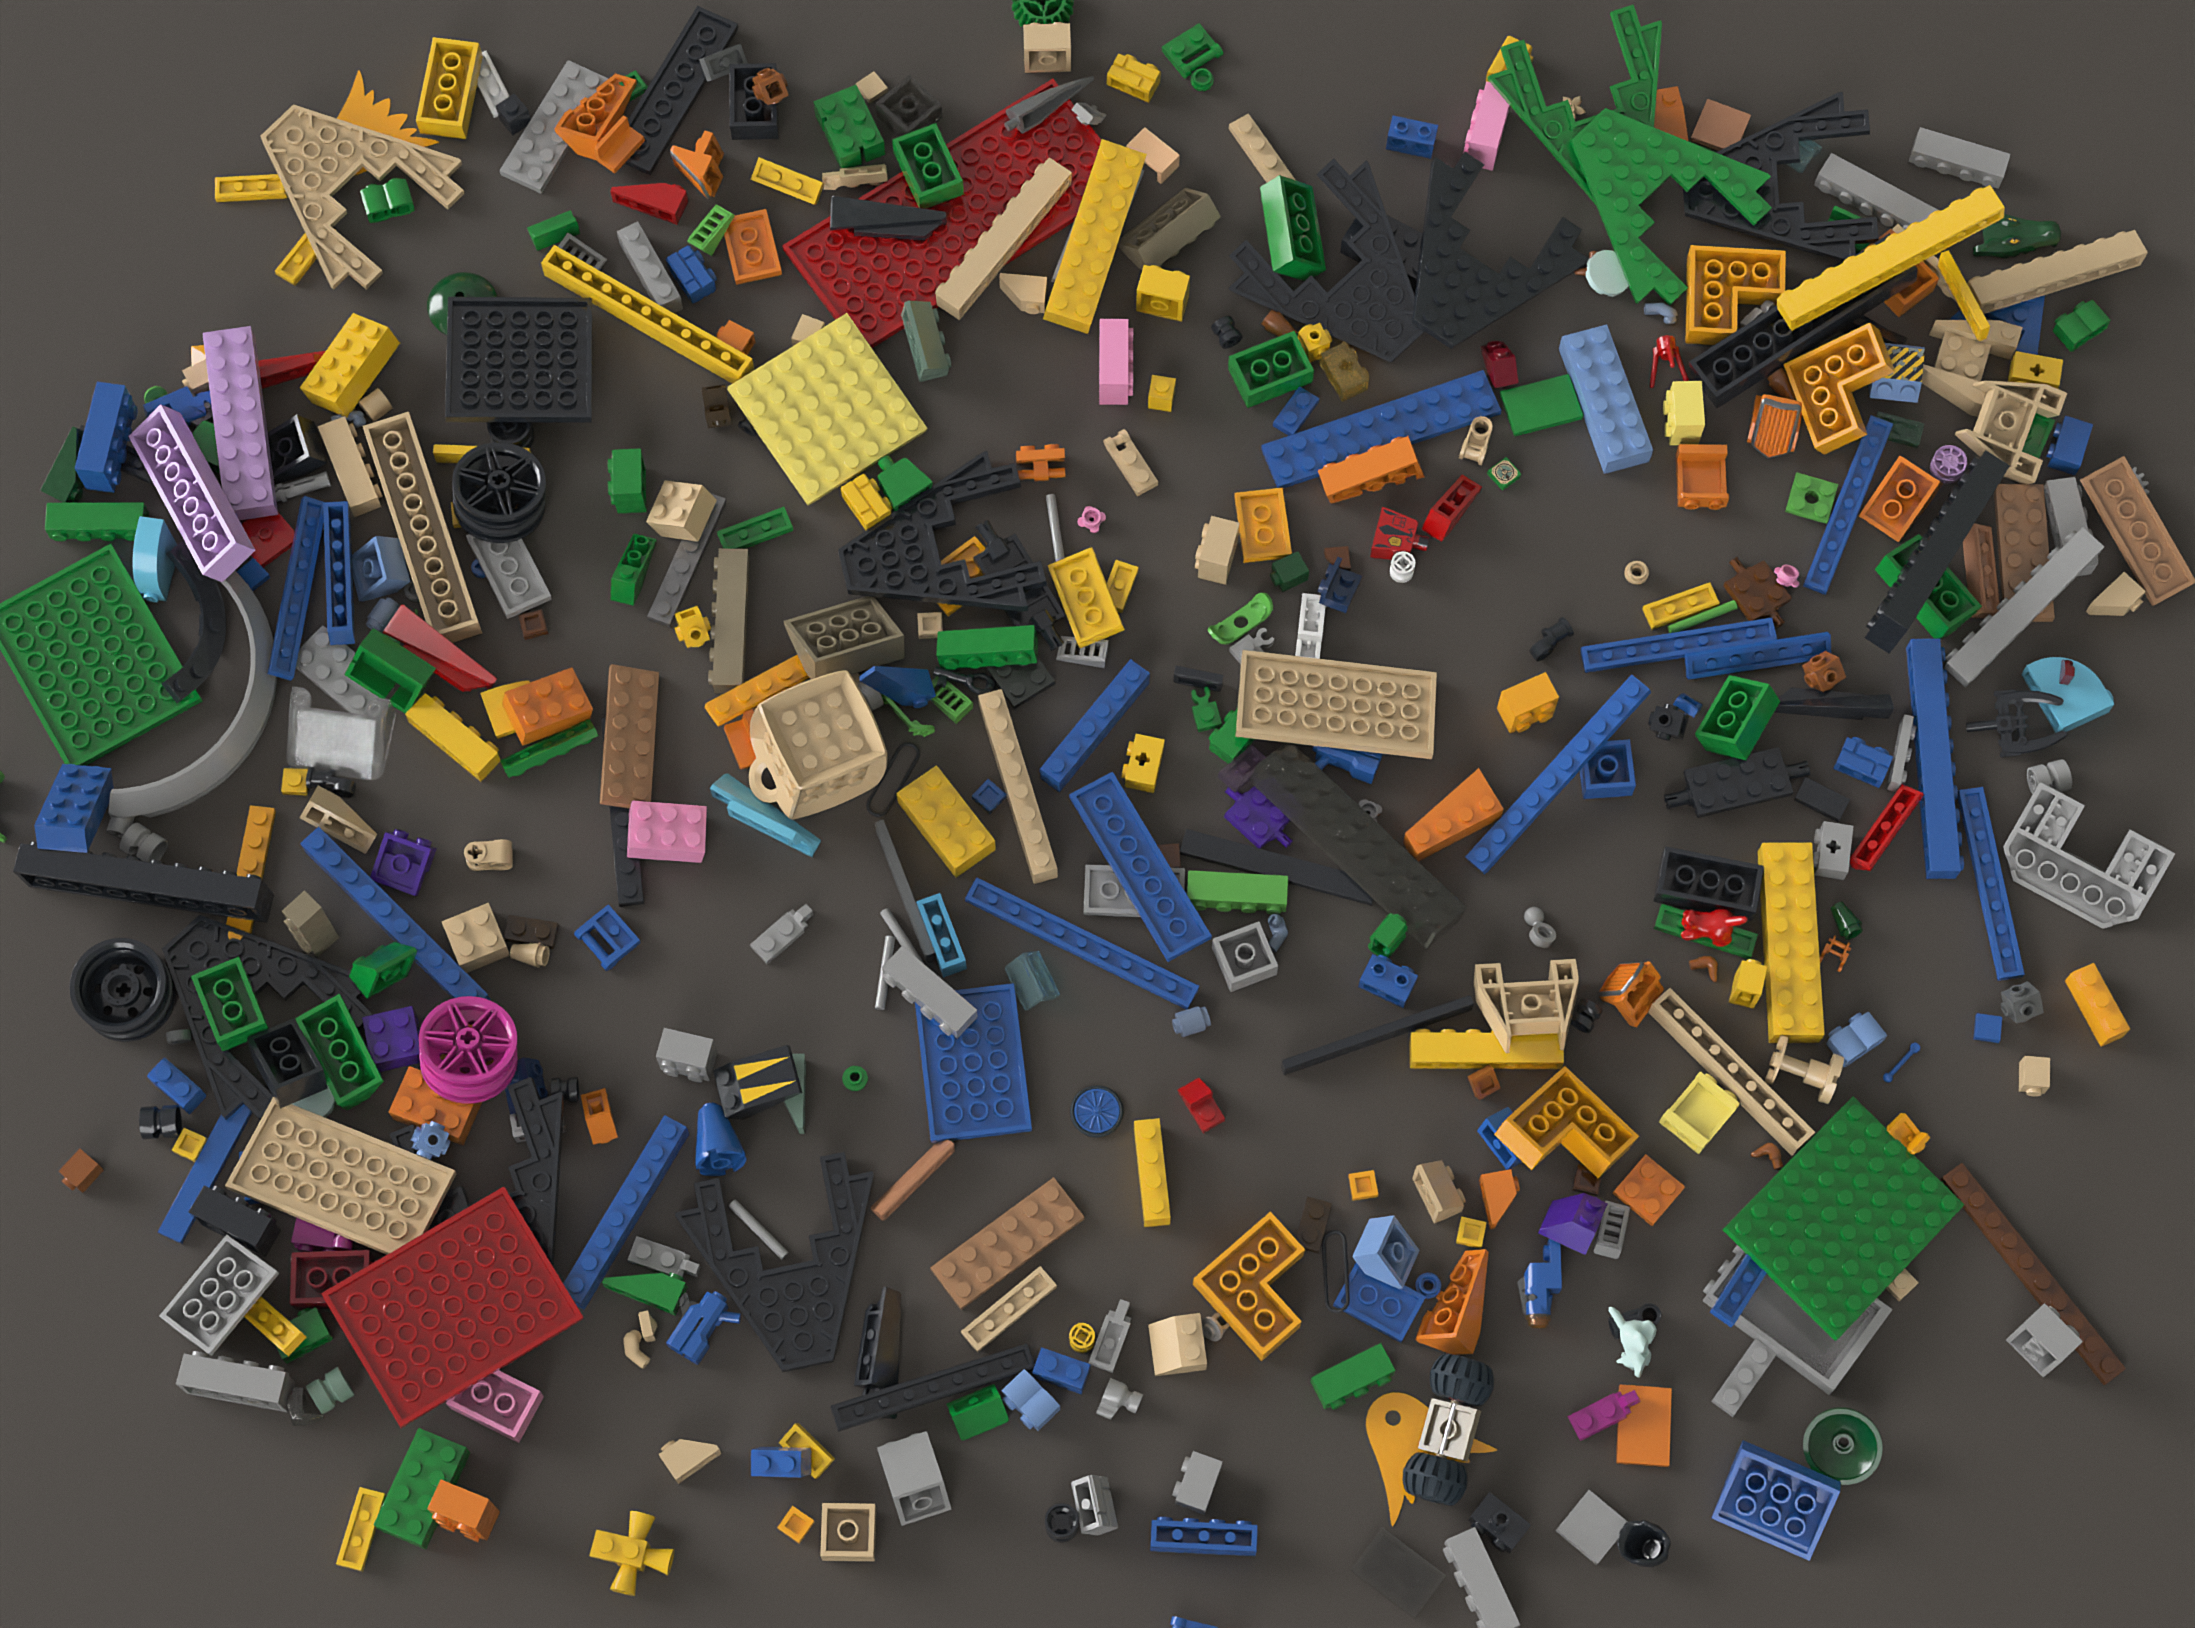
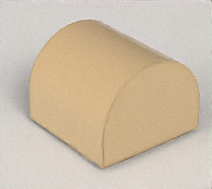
M378 388L358 402L359 406L373 423L393 409L386 396Z

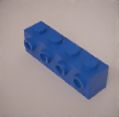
M1157 1517V1520H1152L1150 1551L1255 1556L1257 1552V1525H1252L1250 1521H1236V1524H1226L1225 1520L1218 1519L1205 1523L1199 1522V1519L1195 1518L1173 1521V1518Z

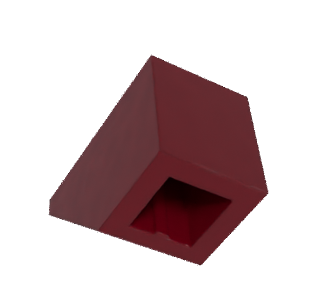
M1495 340L1481 346L1488 377L1493 386L1498 388L1517 384L1516 357L1504 342Z

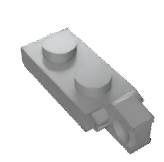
M807 904L796 912L792 909L753 941L750 947L766 964H769L805 933L804 930L808 927L806 921L814 915L813 910Z
M636 1236L627 1259L632 1264L668 1276L671 1272L683 1277L684 1273L697 1277L701 1268L699 1264L689 1261L690 1255L685 1254V1252Z
M1120 1299L1116 1312L1109 1310L1108 1315L1106 1314L1088 1363L1091 1366L1113 1373L1131 1325L1132 1318L1126 1316L1130 1302Z

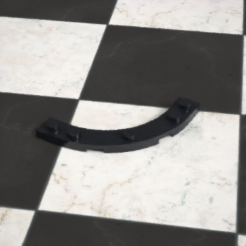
M184 540L167 552L166 555L186 579L195 600L199 602L201 615H199L198 636L200 638L197 647L194 648L188 661L162 683V686L176 703L198 688L212 673L222 653L226 634V614L218 584L215 579L202 574Z

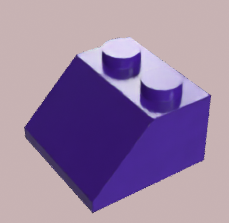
M1586 1193L1553 1200L1538 1234L1586 1255L1608 1203Z

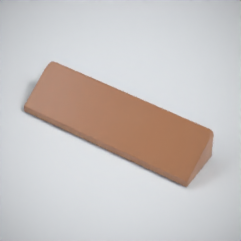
M1974 523L1963 541L1967 589L1982 607L1971 618H1986L1989 614L1993 617L1999 611L1996 607L2000 603L1992 528Z
M947 1139L936 1143L871 1206V1210L882 1221H885L955 1152L954 1143Z

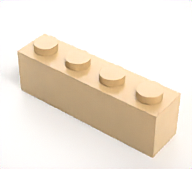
M344 416L318 426L354 517L380 508L379 498L383 496L378 484L373 485L370 478L374 477L370 464L364 465L362 458L366 457L361 443L356 445L354 438L358 434L353 423L348 424Z

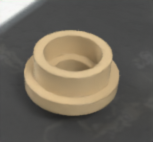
M1641 561L1630 562L1624 571L1625 578L1632 584H1642L1649 576V569ZM1638 571L1641 575L1634 576L1632 572Z

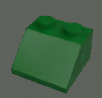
M397 942L387 946L381 945L371 955L367 957L361 956L356 959L352 964L353 967L349 977L368 999L406 978L417 950L415 947Z

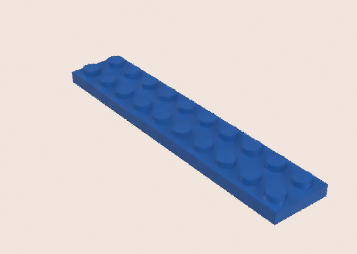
M1484 370L1263 444L1261 445V450L1277 488L1284 489L1319 477L1318 470L1323 469L1326 464L1339 463L1352 454L1360 455L1367 452L1373 446L1386 445L1394 438L1408 436L1413 445L1471 425L1472 421L1477 417L1483 416L1489 419L1501 414V409Z

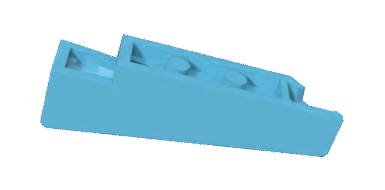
M726 773L710 787L712 797L728 804L727 811L729 816L813 857L821 840L794 820L789 819L770 803L759 800L752 790Z

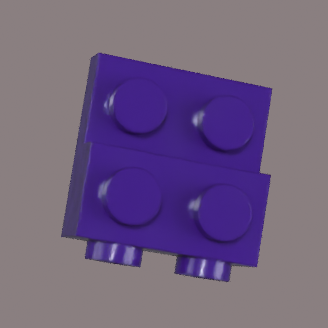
M395 829L394 832H385L370 878L378 883L418 896L425 873L430 870L437 848L432 847V842L420 837L417 838V841L408 838L409 833L399 829Z

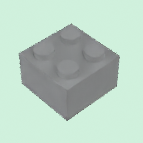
M1260 922L1213 938L1212 950L1230 992L1277 975L1278 964Z
M664 1028L656 1058L660 1069L664 1070V1074L678 1077V1074L688 1076V1079L701 1083L703 1080L710 1081L717 1057V1050L713 1039Z

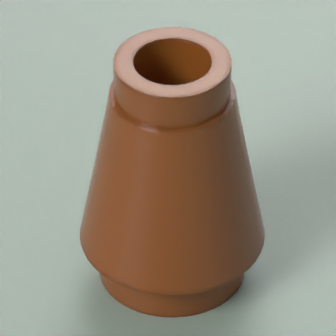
M1273 309L1261 323L1265 327L1264 330L1277 337L1292 331L1297 333L1279 311L1276 312Z
M1780 368L1767 378L1770 383L1769 386L1780 397L1796 400L1788 375L1783 368Z

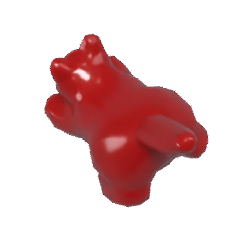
M1692 909L1685 910L1681 924L1686 930L1681 932V937L1688 941L1708 937L1712 940L1713 945L1723 947L1732 941L1733 927L1744 924L1748 919L1745 916H1733L1730 911L1725 909H1717L1712 912H1697Z

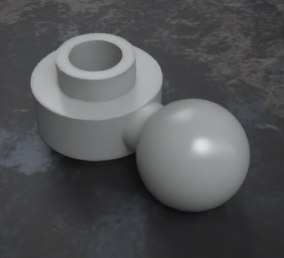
M1530 907L1524 914L1526 923L1533 926L1529 937L1537 947L1548 948L1556 939V933L1550 925L1543 923V911L1538 907Z

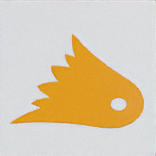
M358 70L351 92L337 119L422 147L439 143V141L433 139L410 137L417 131L415 128L400 130L408 115L394 114L388 116L390 110L389 98L372 105L374 91L371 90L365 96L360 70ZM362 167L355 175H359L367 170Z
M1394 1392L1384 1394L1376 1399L1369 1408L1366 1417L1367 1434L1386 1488L1392 1527L1399 1516L1404 1496H1406L1411 1504L1415 1500V1496L1405 1491L1402 1481L1403 1469L1407 1461L1418 1452L1436 1456L1435 1453L1418 1449L1429 1408L1408 1394ZM1391 1410L1397 1411L1401 1416L1399 1424L1395 1426L1389 1425L1385 1419L1387 1412ZM1474 1439L1470 1453H1488L1497 1451V1449ZM1447 1457L1448 1460H1451V1459H1452V1460H1455V1461L1461 1462V1463H1469V1462H1470L1469 1459H1468V1462H1466V1461H1462V1460H1458V1459H1454V1458Z

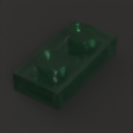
M1880 411L1877 412V418L1893 423L1888 441L1918 448L1925 423Z

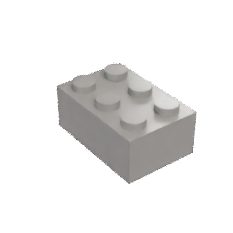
M2045 1303L2006 1339L2042 1377L2058 1366L2083 1342L2079 1338L2078 1331L2070 1325L2067 1326L2060 1319L2061 1316L2058 1311L2051 1306L2048 1307Z

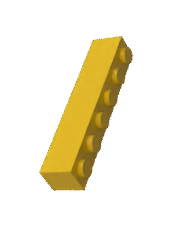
M1418 1029L1415 1032H1411L1409 1038L1410 1068L1481 1069L1490 1065L1493 1069H1561L1564 1064V1050H1560L1557 1033L1511 1036L1510 1053H1505L1493 1030L1491 1033H1481L1480 1030L1470 1029L1466 1030V1033H1456L1453 1029H1444L1440 1033H1431L1428 1029Z

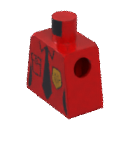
M1382 507L1370 557L1392 559L1398 552L1404 551L1411 554L1412 548L1426 551L1430 537L1416 534L1417 520Z

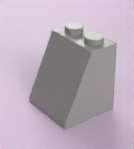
M927 1431L915 1433L907 1438L888 1442L883 1446L877 1447L901 1526L951 1510L944 1481Z

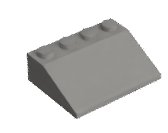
M226 1235L159 1317L189 1341L212 1356L278 1276L279 1272Z

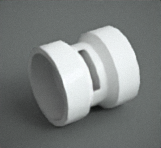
M1402 551L1393 556L1390 567V576L1393 580L1405 583L1413 577L1416 563L1413 555Z

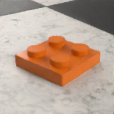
M1645 1154L1614 1190L1613 1195L1631 1207L1630 1209L1653 1226L1685 1189V1186Z

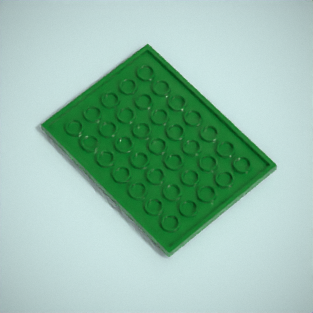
M112 544L101 548L0 603V650L65 764L87 766L203 702L195 689L183 700L176 703L162 686V683L176 673L182 665Z
M1854 1096L1722 1229L1834 1341L1842 1336L1964 1206L1963 1202L1913 1154H1910L1898 1139H1894L1886 1131L1887 1129Z

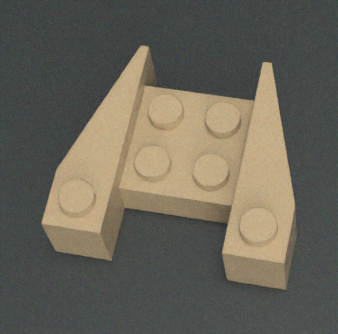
M1935 320L1929 336L1941 339L1934 366L1931 367L1923 364L1922 384L1969 415L1978 417L1987 393L1972 387L1973 383L1981 382L1989 354L2011 360L2017 348L2023 327L2000 320H1987L1990 325L1987 339L1978 341L1967 320Z
M2002 381L1973 383L1972 387L1986 392V397L1974 430L1964 429L1956 431L1955 435L1980 457L1987 450L2010 465L2004 475L2005 478L2020 484L2035 483L2043 460L2022 452L2035 413L2046 418L2059 416L2067 393L2047 384Z
M1576 959L1551 960L1549 981L1503 983L1500 963L1475 964L1474 989L1476 1002L1505 1053H1510L1511 1036L1557 1033L1560 1050H1564L1578 991L1579 976Z

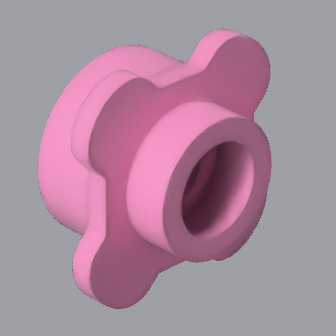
M1087 506L1084 508L1082 517L1078 518L1077 522L1080 527H1086L1091 533H1097L1101 522L1106 520V515L1096 508Z
M1786 564L1781 568H1775L1774 572L1777 574V582L1785 587L1799 586V581H1797L1799 572L1795 567Z

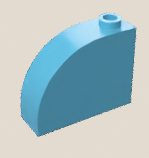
M140 516L133 548L134 582L144 600L149 602L166 601L175 565L166 553L173 549L177 543L163 519Z
M2062 657L2040 659L2026 665L2021 673L2031 691L2049 693L2064 700L2060 706L2038 703L2055 733L2059 731L2068 732L2109 713L2114 706L2111 692L2105 689L2096 674L2085 665L2072 659ZM2063 659L2071 660L2075 667V676L2068 685L2059 684L2061 661Z

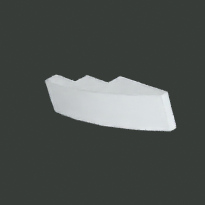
M1302 594L1295 656L1320 659L1326 607L1319 603L1321 595Z

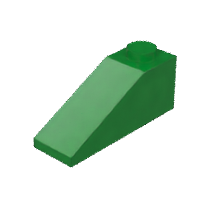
M671 1272L669 1276L663 1273L607 1277L602 1281L606 1289L676 1316L680 1307V1297L688 1289L686 1282H683L684 1278Z

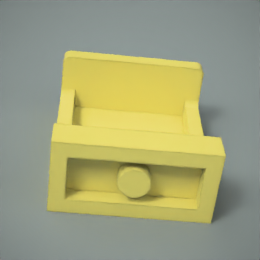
M1699 1072L1671 1108L1664 1113L1659 1123L1696 1153L1700 1154L1736 1111L1740 1103L1731 1091H1724L1717 1085V1081L1711 1075H1704L1702 1072Z

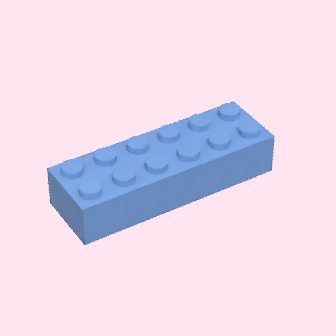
M1607 324L1562 336L1559 351L1574 387L1603 473L1606 474L1649 462L1653 448Z

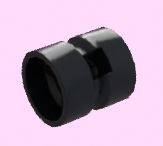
M164 1105L160 1110L157 1106L141 1107L139 1128L142 1139H158L160 1135H163L164 1138H178L182 1132L180 1106Z
M1065 1503L1055 1504L1048 1509L1044 1521L1049 1538L1059 1543L1072 1540L1079 1528V1518L1076 1510Z

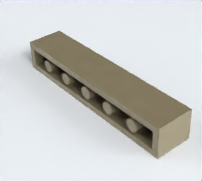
M719 548V556L714 557V572H718L717 580L713 579V594H717L716 602H712V617H716L715 625H711V639L715 640L714 647H710L709 654L710 662H713V670H709L708 682L709 685H713L714 693L724 694L743 684L745 679L750 567L748 549Z

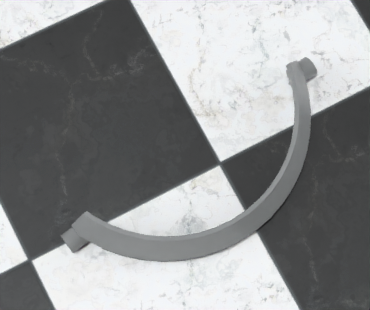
M236 571L221 583L235 600L244 618L250 642V676L241 707L220 740L205 755L190 766L156 782L111 790L108 812L111 819L106 832L115 837H123L127 829L133 824L135 816L142 815L151 818L169 813L189 805L210 793L241 766L254 749L265 729L271 714L277 685V677L267 674L274 640L268 619L260 602L249 585Z

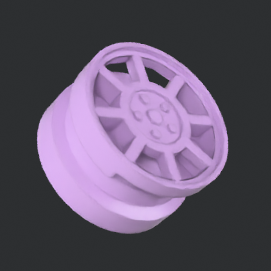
M1942 446L1934 454L1930 463V472L1934 478L1942 483H1954L1958 481L1967 466V457L1956 446Z

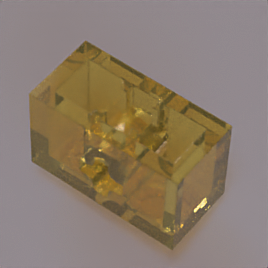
M1346 341L1320 354L1319 364L1342 402L1367 390L1370 380L1369 373L1365 367L1361 368L1356 351L1353 348H1349Z

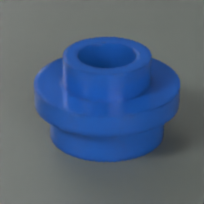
M1423 1273L1417 1278L1415 1288L1418 1293L1426 1296L1427 1299L1434 1298L1441 1290V1281L1433 1273ZM1425 1282H1430L1433 1285V1288L1431 1290H1426L1423 1284Z

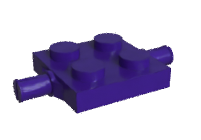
M1258 782L1252 789L1243 794L1233 785L1226 789L1225 793L1235 803L1225 813L1224 818L1252 844L1261 849L1268 842L1277 839L1285 848L1291 845L1293 840L1283 832V829L1294 818V814L1261 783Z

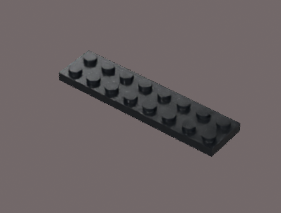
M700 6L696 7L628 119L629 126L643 135L645 141L624 164L651 176L707 82L699 59L727 49L739 29L738 23Z

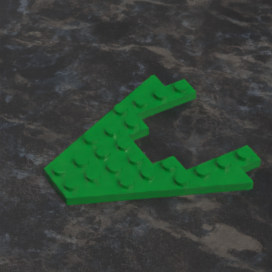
M1633 4L1610 12L1631 77L1630 80L1610 86L1617 108L1612 111L1654 127L1662 21L1640 26ZM1520 40L1502 46L1500 49L1507 70L1489 75L1487 77L1488 81L1595 204L1571 140L1597 115L1575 122L1568 100L1546 106L1525 41Z
M1607 108L1601 111L1571 140L1597 209L1637 304L1654 290L1671 306L1688 289L1639 239L1655 223L1639 206L1670 176L1686 192L1705 177L1753 226L1772 209L1756 192L1770 179L1771 176L1768 173Z

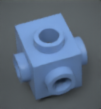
M431 1121L430 1124H422L421 1128L416 1127L411 1141L414 1142L412 1148L417 1150V1155L431 1160L432 1157L437 1158L440 1154L444 1155L446 1153L450 1140L447 1139L449 1133L444 1131L445 1126ZM430 1135H434L437 1138L435 1145L429 1144L428 1137Z

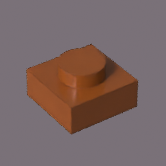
M1490 1065L1467 1076L1474 1095L1479 1100L1501 1088L1495 1071Z

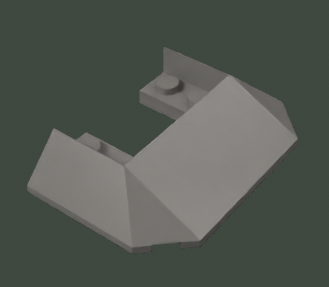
M2039 782L2003 846L2013 881L2102 929L2138 919L2175 853L2154 840H2150L2129 829L2107 870H2102L2061 848L2085 805L2063 794L2062 791Z

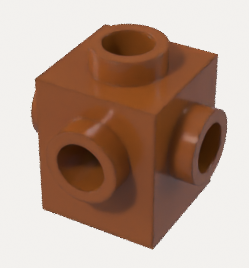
M763 69L757 73L758 76L752 78L755 84L752 89L758 100L761 99L767 105L776 104L789 96L786 89L788 84L784 75L774 69Z
M1827 651L1813 656L1809 662L1802 665L1805 672L1804 679L1808 686L1814 687L1821 692L1832 689L1835 684L1846 678L1839 657Z

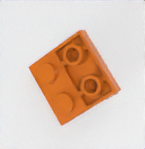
M1059 444L1045 445L1044 449L1035 450V446H1021L1020 451H1016V464L1033 463L1034 469L1017 470L1019 479L1049 481V478L1065 477V468L1048 469V462L1065 460V449L1059 448Z

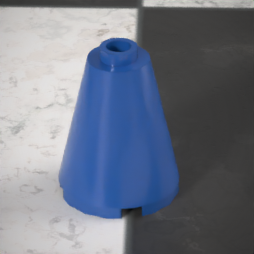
M713 1102L703 1105L698 1111L696 1169H699L700 1174L705 1176L726 1175L725 1170L733 1168L734 1172L739 1170L746 1162V1154L729 1119L725 1118L723 1107Z

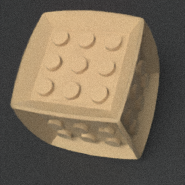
M847 670L826 674L786 689L759 703L751 718L750 737L756 759L749 770L750 788L759 800L766 803L777 802L785 815L791 820L827 810L853 799L875 787L884 776L887 768L888 754L882 735L868 703ZM766 767L770 771L776 788L773 790L765 788L762 784L761 775Z

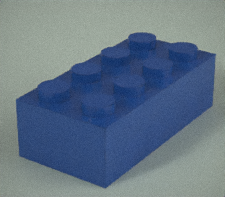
M96 383L74 468L84 487L88 490L114 493L116 485L120 484L121 464L125 463L127 457L125 448L127 441H130L129 435L132 433V421L136 419L138 413L137 406H135L132 396L125 385Z
M75 764L61 765L34 825L38 849L88 853L109 805L111 790L114 789L111 768Z

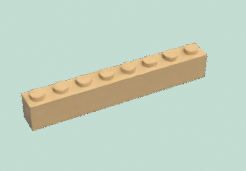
M1048 158L1044 164L1040 163L1032 179L1024 182L1018 196L1010 199L1004 213L996 216L988 232L984 231L981 234L974 249L970 248L967 251L962 264L955 266L947 282L939 285L935 293L937 306L960 320L1072 184V172L1051 158Z
M2135 230L2129 232L2122 231L2107 239L2099 238L2093 243L2087 245L2080 244L2065 252L2060 250L2052 256L2038 257L2026 264L2018 263L2003 271L1996 270L1987 276L1973 277L1968 281L1967 285L1983 314L2140 266L2148 252Z
M1000 689L978 695L979 708L1033 884L1058 878L1057 865L1003 691Z
M1671 988L1651 1005L1648 1013L1725 1090L1731 1091L1737 1097L1740 1105L1791 1156L1798 1152L1812 1138L1815 1131Z

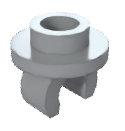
M1215 1313L1212 1317H1206L1201 1321L1203 1335L1211 1341L1220 1340L1230 1326L1228 1323L1224 1326L1220 1325L1217 1321L1220 1317L1219 1313Z

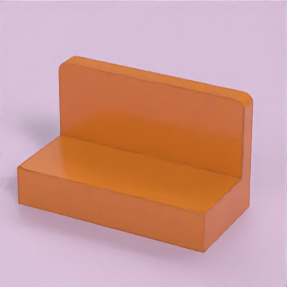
M623 115L594 147L597 161L615 174L644 143V136L631 128L628 118Z
M753 709L744 711L742 720L724 725V731L740 769L751 767L756 759L750 737V721L754 713Z

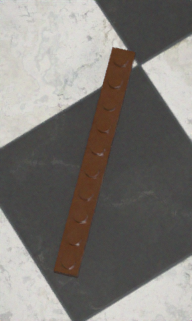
M1961 1163L1944 1175L1940 1180L1963 1202L1964 1206L1962 1208L2039 1305L2042 1306L2045 1303L2048 1307H2053L2058 1311L2061 1316L2060 1319L2067 1326L2070 1325L2078 1331L2079 1338L2083 1342L2075 1350L2103 1385L2107 1384L2126 1370L2124 1365L1964 1164Z

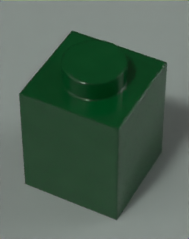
M1298 551L1272 563L1270 578L1275 586L1280 587L1282 592L1308 581L1309 569Z

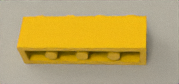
M425 693L405 713L408 722L481 782L500 762L499 749L492 742L487 741L485 743L479 738L481 734L474 727L469 726L467 728L462 724L463 720L454 711L449 713L444 709L445 705L436 696L431 698Z
M1160 1118L1134 1121V1135L1144 1227L1170 1225L1171 1217Z

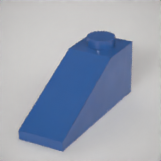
M873 666L859 676L860 682L903 706L922 708L936 696L928 669Z

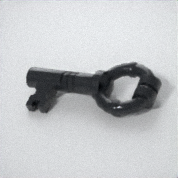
M936 666L933 674L939 677L936 686L943 685L942 688H945L948 679L965 684L976 695L993 692L996 686V681L985 673L966 675ZM980 678L987 681L985 689L976 688L973 685L975 679Z

